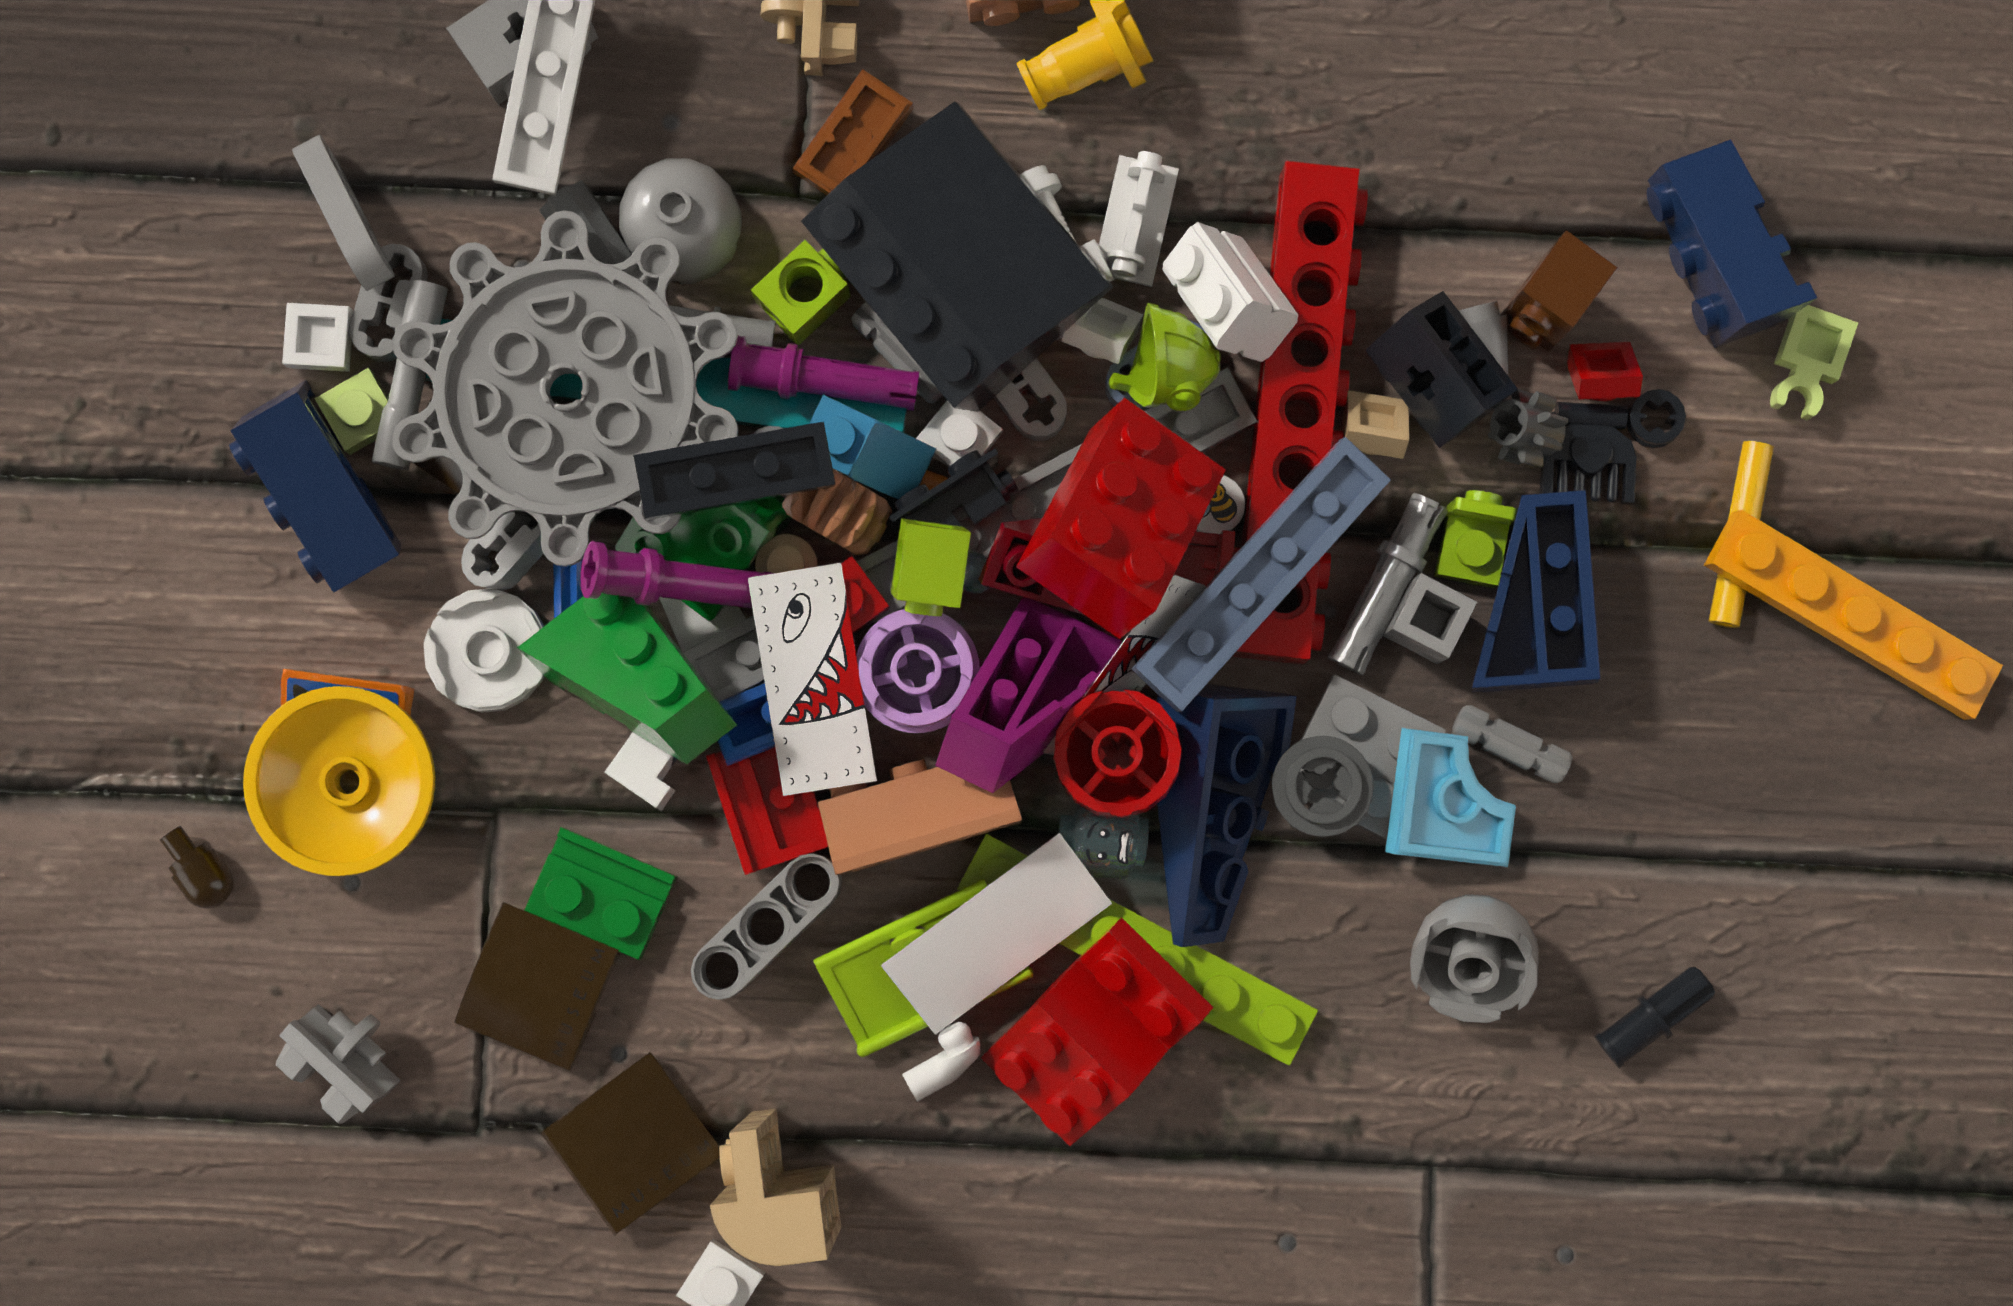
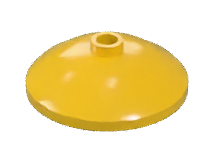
M345 686L324 687L311 690L289 700L269 716L261 726L249 748L245 762L243 777L244 798L247 811L256 831L269 848L279 857L293 866L315 874L327 876L356 875L371 871L390 862L400 855L418 836L428 818L433 803L435 767L430 747L421 729L409 714L396 703L377 693L360 688ZM353 770L359 777V786L353 793L348 794L341 788L340 780L346 771Z

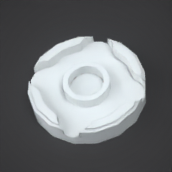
M497 589L468 590L447 601L438 611V616L433 620L431 628H428L424 640L425 668L436 689L456 705L481 713L504 711L527 700L544 679V675L517 648L543 628L544 625L538 613L515 595Z

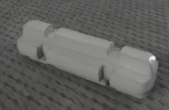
M865 302L858 308L851 318L853 326L867 340L870 338L874 340V348L895 369L912 372L913 370L920 371L917 392L926 402L932 404L942 398L943 394L870 305Z
M1472 705L1464 706L1458 713L1453 724L1452 733L1468 736V743L1473 745L1479 742L1482 744L1481 749L1524 770L1532 767L1536 769L1535 775L1552 783L1561 782L1567 775L1573 758L1570 752L1553 744H1548L1546 747L1542 745L1543 739L1499 718L1492 721L1488 719L1489 713Z

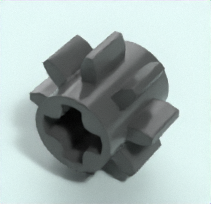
M1518 389L1512 394V399L1502 402L1494 409L1490 421L1491 432L1488 433V438L1503 445L1499 452V459L1518 465L1524 463L1540 468L1543 466L1544 456L1561 451L1568 418L1553 412L1557 402L1556 397L1539 391L1533 394Z

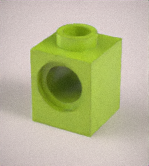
M806 240L798 245L751 289L756 304L772 320H775L776 325L798 346L851 297L848 284L844 280L846 276L823 248L817 252ZM801 277H814L823 284L819 296L809 302L796 301L789 295L792 284Z
M901 518L891 594L896 600L906 601V612L927 616H942L944 606L960 608L971 536L969 530L962 526Z

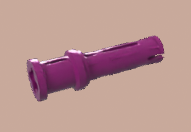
M738 335L736 345L731 353L728 375L729 391L738 392L741 386L778 392L781 399L790 400L791 397L796 398L798 392L907 408L910 411H914L920 371L913 370L912 372L803 355L804 349L798 348V344L788 343L785 349L747 343L746 337Z
M591 541L585 550L582 561L581 591L585 598L597 599L601 594L633 597L636 604L648 606L651 603H656L662 597L753 609L748 578L774 573L667 561L655 549L643 548L638 554L607 550L604 543Z

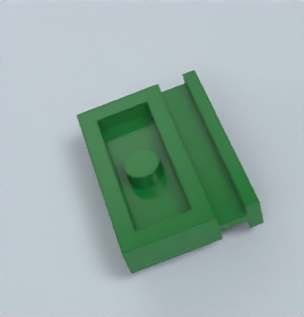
M560 827L557 834L558 838L545 861L524 911L619 950V952L637 960H641L678 876L567 828Z

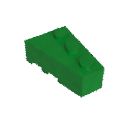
M601 594L597 599H590L583 596L517 647L552 684L562 690L566 689L583 699L590 707L603 715L606 713L623 723L633 733L685 764L690 763L737 726L647 605L636 604L633 597Z

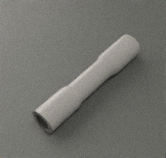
M411 280L401 326L413 320L440 325L448 289L427 281ZM398 358L388 402L382 410L371 462L394 469L409 470L410 462L405 461L396 454L392 447L391 437L394 428L401 420L419 413L426 373L401 363Z

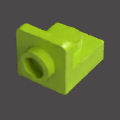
M1477 490L1466 491L1465 498L1456 497L1446 508L1448 513L1444 519L1434 577L1490 588L1498 587L1509 526L1515 522L1518 509L1502 505L1503 497L1498 494Z

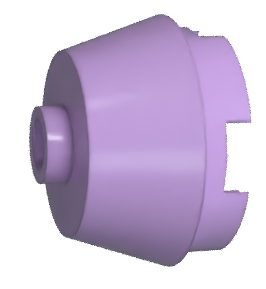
M905 609L893 612L870 628L862 639L856 653L865 707L883 724L907 733H926L949 725L952 715L980 670L978 654L972 639L959 623L945 614H942V616H927L909 613Z

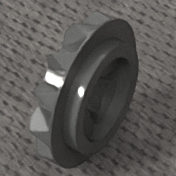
M1331 736L1309 737L1291 746L1280 757L1271 780L1275 807L1291 827L1315 837L1338 835L1354 827L1364 817L1373 796V777L1363 755L1348 742ZM1335 764L1339 765L1340 767L1334 773L1336 777L1332 782V787L1338 792L1337 796L1345 801L1343 805L1337 800L1332 801L1329 798L1323 797L1317 803H1312L1307 809L1304 805L1309 800L1308 795L1312 787L1305 781L1306 777L1299 772L1300 769L1320 776L1327 770H1331Z

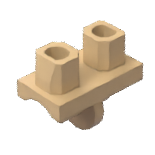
M764 0L761 3L760 16L765 21L778 24L777 42L783 44L795 43L796 26L802 25L801 60L805 62L804 74L823 76L824 64L856 62L857 24L826 22L827 5L859 6V0Z

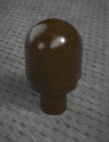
M182 826L173 829L160 839L175 861L168 868L173 874L171 878L191 904L199 908L208 909L217 907L228 899L233 889V877L215 849H210L206 843L196 847Z

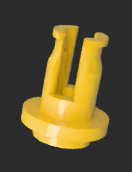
M1090 0L1096 15L1095 18L1077 26L1078 31L1050 45L1040 55L1028 61L1023 59L1017 63L1023 80L1039 110L1046 108L1048 102L1058 97L1073 94L1101 79L1103 82H1106L1124 73L1132 89L1146 83L1141 67L1153 62V58L1125 0Z

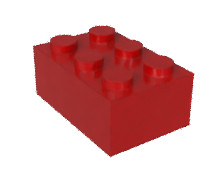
M1124 397L1089 430L1016 568L1120 639L1157 610L1226 469Z

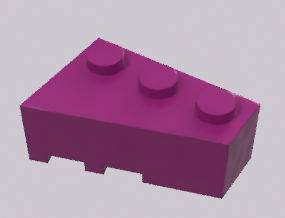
M1022 597L952 715L935 766L994 793L1044 754L1043 752L1056 736V731L1069 709L1081 701L1123 641L1036 600Z

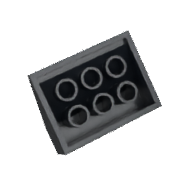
M956 101L847 176L801 220L807 230L955 409L979 412L1113 288L1112 284L960 103Z

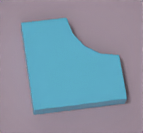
M1402 728L1385 852L1396 855L1508 867L1516 805L1495 798L1478 782L1469 762L1468 736Z

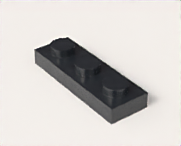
M824 421L633 455L645 521L825 489L836 485Z

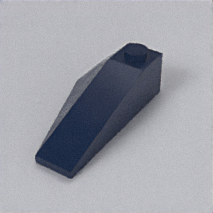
M1206 684L1183 711L1176 712L1157 694L1156 702L1161 704L1175 722L1182 749L1179 775L1167 796L1157 803L1172 941L1174 945L1189 947L1224 942L1248 875L1247 865L1242 859L1253 829L1260 831L1264 829L1269 811L1262 809L1261 805L1280 757L1290 748L1297 699L1295 695Z

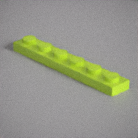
M986 834L957 889L961 890L984 878L990 885L1025 859L1027 855ZM1110 900L1112 902L1110 906L1059 943L1082 955L1122 917L1214 1007L1204 1018V1021L1288 1066L1293 1061L1318 1012L1317 1009L1198 946L1180 947L1174 945L1172 932Z

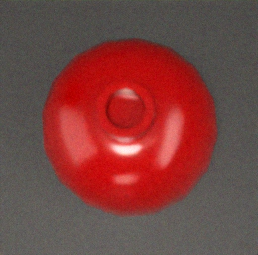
M1125 689L1124 692L1113 690L1103 693V691L1089 694L1069 709L1056 731L1054 760L1060 783L1075 803L1096 815L1125 818L1147 812L1167 796L1179 775L1182 749L1175 722L1160 703L1139 691Z

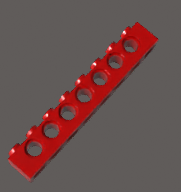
M1285 161L1279 176L1269 275L1299 316L1298 322L1272 355L1260 362L1255 407L1257 423L1253 426L1241 547L1294 490L1282 483L1278 472L1279 465L1289 460L1298 461L1310 473L1331 448L1343 438V431L1333 430L1335 408L1336 406L1345 407L1349 390L1350 372L1349 370L1340 369L1342 346L1352 345L1355 330L1356 311L1355 309H1346L1348 285H1358L1362 250L1352 248L1354 225H1364L1368 201V190L1358 188L1360 170L1358 168ZM1311 221L1326 223L1334 233V242L1323 246L1312 243L1307 239L1303 226ZM1307 280L1319 282L1328 293V302L1321 306L1306 304L1299 297L1297 285ZM1300 340H1308L1315 343L1322 353V363L1315 367L1300 365L1292 356L1291 345ZM1294 400L1307 402L1316 413L1315 425L1309 428L1295 427L1286 418L1285 405ZM1326 552L1294 587L1298 597L1296 609L1290 613H1279L1273 610L1232 657L1303 665L1310 660L1311 650L1321 651L1324 638L1325 615L1315 613L1317 589L1327 590L1331 569V553Z

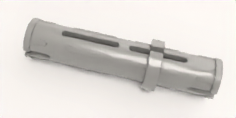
M1412 494L1389 542L1383 540L1377 552L1381 557L1347 620L1340 638L1329 653L1328 659L1347 670L1363 676L1379 640L1382 638L1401 602L1400 600L1408 584H1410L1415 573H1422L1427 563L1423 557L1429 548L1436 530L1448 513L1445 507H1438L1439 503L1423 495Z

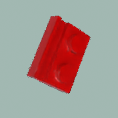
M775 747L729 766L726 764L722 751L706 756L745 875L796 859L801 855L829 848L815 791L783 796Z

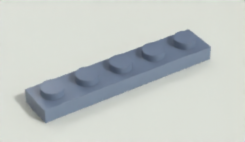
M1346 437L1340 439L1131 670L1176 712L1183 711L1391 479Z

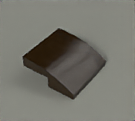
M503 902L479 955L454 1023L571 1072L596 1016L595 1009L620 952L613 947Z
M651 1052L541 1132V1135L614 1236L720 1157V1147Z

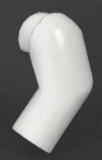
M956 1022L943 1029L939 1033L938 1041L942 1048H944V1051L902 1074L917 1102L957 1080L980 1055L979 1037L972 1036L971 1029L966 1023Z

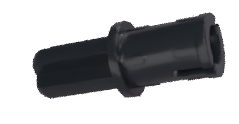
M1695 966L1689 967L1646 999L1643 995H1640L1636 998L1639 1003L1638 1006L1604 1032L1598 1033L1594 1037L1618 1068H1621L1627 1060L1641 1052L1662 1035L1667 1039L1672 1037L1673 1034L1670 1029L1714 997L1715 990L1713 985Z

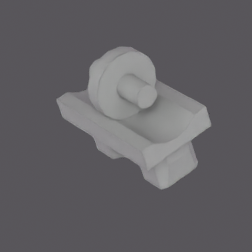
M318 1004L301 1019L290 1022L279 1035L286 1044L276 1061V1066L291 1080L300 1083L310 1078L315 1071L321 1074L332 1085L320 1099L322 1109L337 1123L343 1124L359 1111L364 1113L391 1093L401 1081L381 1062L386 1052L371 1039L381 1025L380 1021L372 1014L366 1016L355 1025L341 1011L332 1017Z

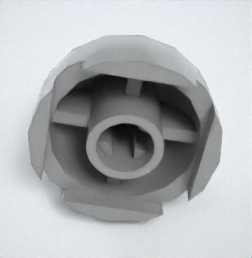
M666 158L646 166L628 183L619 206L620 235L631 254L643 240L648 238L662 237L670 240L680 255L679 269L671 281H679L680 284H695L715 276L732 260L738 247L737 241L742 227L740 207L731 186L711 167L690 158Z
M1466 894L1449 899L1425 917L1416 935L1410 958L1411 981L1416 990L1419 983L1421 989L1430 996L1429 1005L1441 1014L1462 1022L1488 1023L1500 1020L1501 1011L1511 1009L1517 1004L1519 1011L1527 1005L1537 987L1539 973L1537 938L1528 921L1505 901L1489 895Z

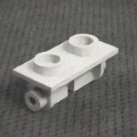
M1141 151L1138 153L1137 159L1119 155L1099 246L1115 279L1150 287L1153 284L1179 168L1161 165L1163 157L1156 153Z

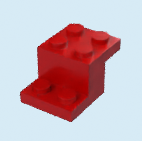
M1121 917L1060 974L1029 1010L981 1056V1059L995 1072L998 1079L1005 1086L1011 1088L1040 1116L1048 1129L1057 1133L1071 1146L1131 1096L1168 1050L1198 1026L1214 1007Z

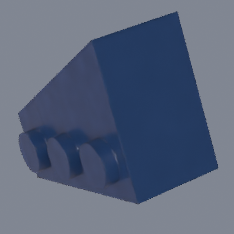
M1731 139L1662 164L1648 179L1650 187L1647 188V200L1650 210L1658 222H1665L1672 240V244L1669 246L1672 265L1681 279L1687 278L1695 298L1692 302V314L1695 323L1703 335L1710 336L1714 348L1782 324L1818 298L1809 282L1796 285L1782 257L1790 254L1791 248L1783 233L1770 237L1758 211L1759 208L1764 207L1765 200Z
M307 380L242 416L230 430L236 441L230 443L229 447L244 473L248 477L257 473L268 489L270 495L263 498L277 525L283 531L292 527L303 544L304 548L298 551V556L310 577L317 584L326 580L334 593L398 556L402 545L363 478L358 477L342 452V445L332 428H327L310 399L315 397V394Z
M1586 490L1521 496L1472 686V693L1597 684L1601 679Z

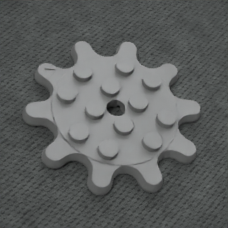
M565 210L555 212L546 219L542 225L539 254L532 262L525 266L515 268L506 266L497 260L489 248L477 242L466 243L458 247L452 254L449 262L450 273L463 293V307L459 315L451 322L443 325H433L424 321L413 320L404 323L393 336L392 347L395 356L401 363L420 369L428 374L432 380L434 391L432 400L427 408L418 414L401 420L394 428L391 439L392 447L396 454L405 461L418 463L432 458L445 457L453 460L459 466L462 472L463 484L448 511V520L451 528L458 535L467 539H478L491 531L496 522L505 514L513 511L526 512L532 515L539 523L541 547L546 558L555 565L567 567L575 565L583 559L589 544L591 522L597 514L606 509L617 508L627 511L634 517L639 526L653 534H664L672 530L679 523L681 514L645 521L633 455L738 437L739 429L735 418L730 412L703 401L696 387L697 376L703 366L713 360L726 356L733 350L738 338L737 328L732 319L723 313L708 312L697 317H683L677 315L669 308L666 301V290L680 266V255L675 245L665 238L651 237L643 240L624 262L614 265L604 264L596 260L590 253L588 229L581 216ZM564 374L579 376L583 383L581 399L566 405L555 404L550 396V388L553 381Z

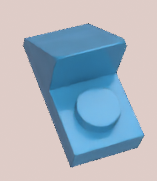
M822 395L809 423L824 421L833 469L896 499H900L912 489L920 486L937 448L825 395Z

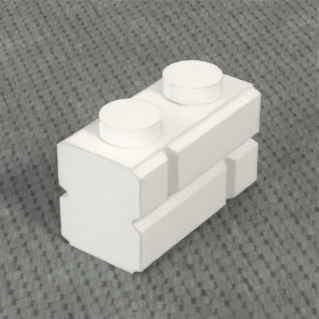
M1197 222L1189 227L1163 262L1162 270L1173 286L1178 287L1177 292L1217 349L1233 354L1240 352L1243 357L1262 362L1272 355L1298 322V313L1243 237L1226 231L1220 233L1217 228Z

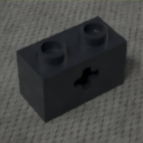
M1444 291L1409 310L1365 349L1379 368L1381 375L1393 386L1415 415L1418 424L1430 435L1439 448L1473 427L1518 390Z

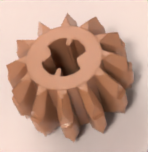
M834 469L833 473L836 484L834 487L786 495L782 506L788 516L856 555L868 554L876 541L879 542L887 528L885 524L892 513V509L886 499Z

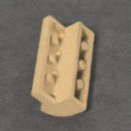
M777 1109L751 1112L729 1132L730 1139H726V1145H720L721 1174L726 1188L710 1204L711 1214L717 1230L726 1243L737 1253L760 1264L783 1266L827 1260L841 1230L834 1165L784 1171Z

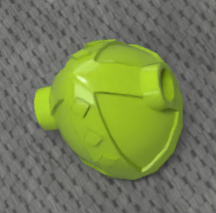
M1147 303L1130 374L1113 373L1109 379V385L1111 389L1128 392L1136 402L1144 407L1154 408L1159 405H1167L1175 411L1191 410L1199 404L1200 394L1217 378L1220 372L1221 355L1219 349H1215L1208 335L1187 319L1185 315L1160 308L1156 304Z

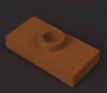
M862 69L793 167L794 174L825 195H828L847 176L886 149L912 112L913 103Z

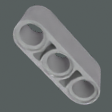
M816 854L801 855L791 861L694 957L691 966V976L697 990L708 998L720 1000L733 997L750 985L839 896L842 888V877L835 874L832 861L825 856ZM810 864H818L823 867L830 879L829 890L825 896L815 901L802 897L796 887L797 874L802 868ZM763 908L774 909L781 915L784 921L783 935L777 942L770 945L758 941L751 930L752 918L756 912ZM717 952L728 953L738 964V977L734 984L728 988L716 987L710 982L706 974L707 962Z

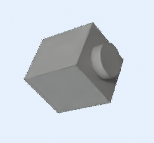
M1420 573L1408 584L1383 636L1438 664L1450 657L1477 601Z

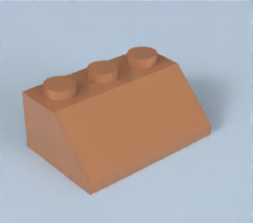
M924 759L889 769L891 781L868 788L866 783L830 788L831 798L818 802L836 875L853 873L1016 825L1022 821L1010 780L997 791L991 793L939 767L927 770Z

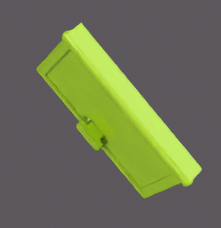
M985 878L813 960L857 1044V1054L860 1057H866L929 1027L881 965L986 888L989 884ZM922 926L924 929H917L916 927ZM1027 966L982 1001L1032 978L1034 973L1032 968Z

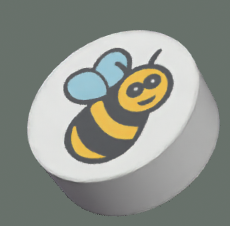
M1223 475L1196 529L1197 532L1220 534L1222 530L1232 531L1242 519L1245 510L1244 495L1238 484L1231 478Z

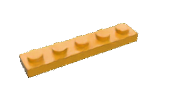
M1742 509L1732 512L1704 563L1705 567L1963 720L1976 718L2003 667L2002 664Z

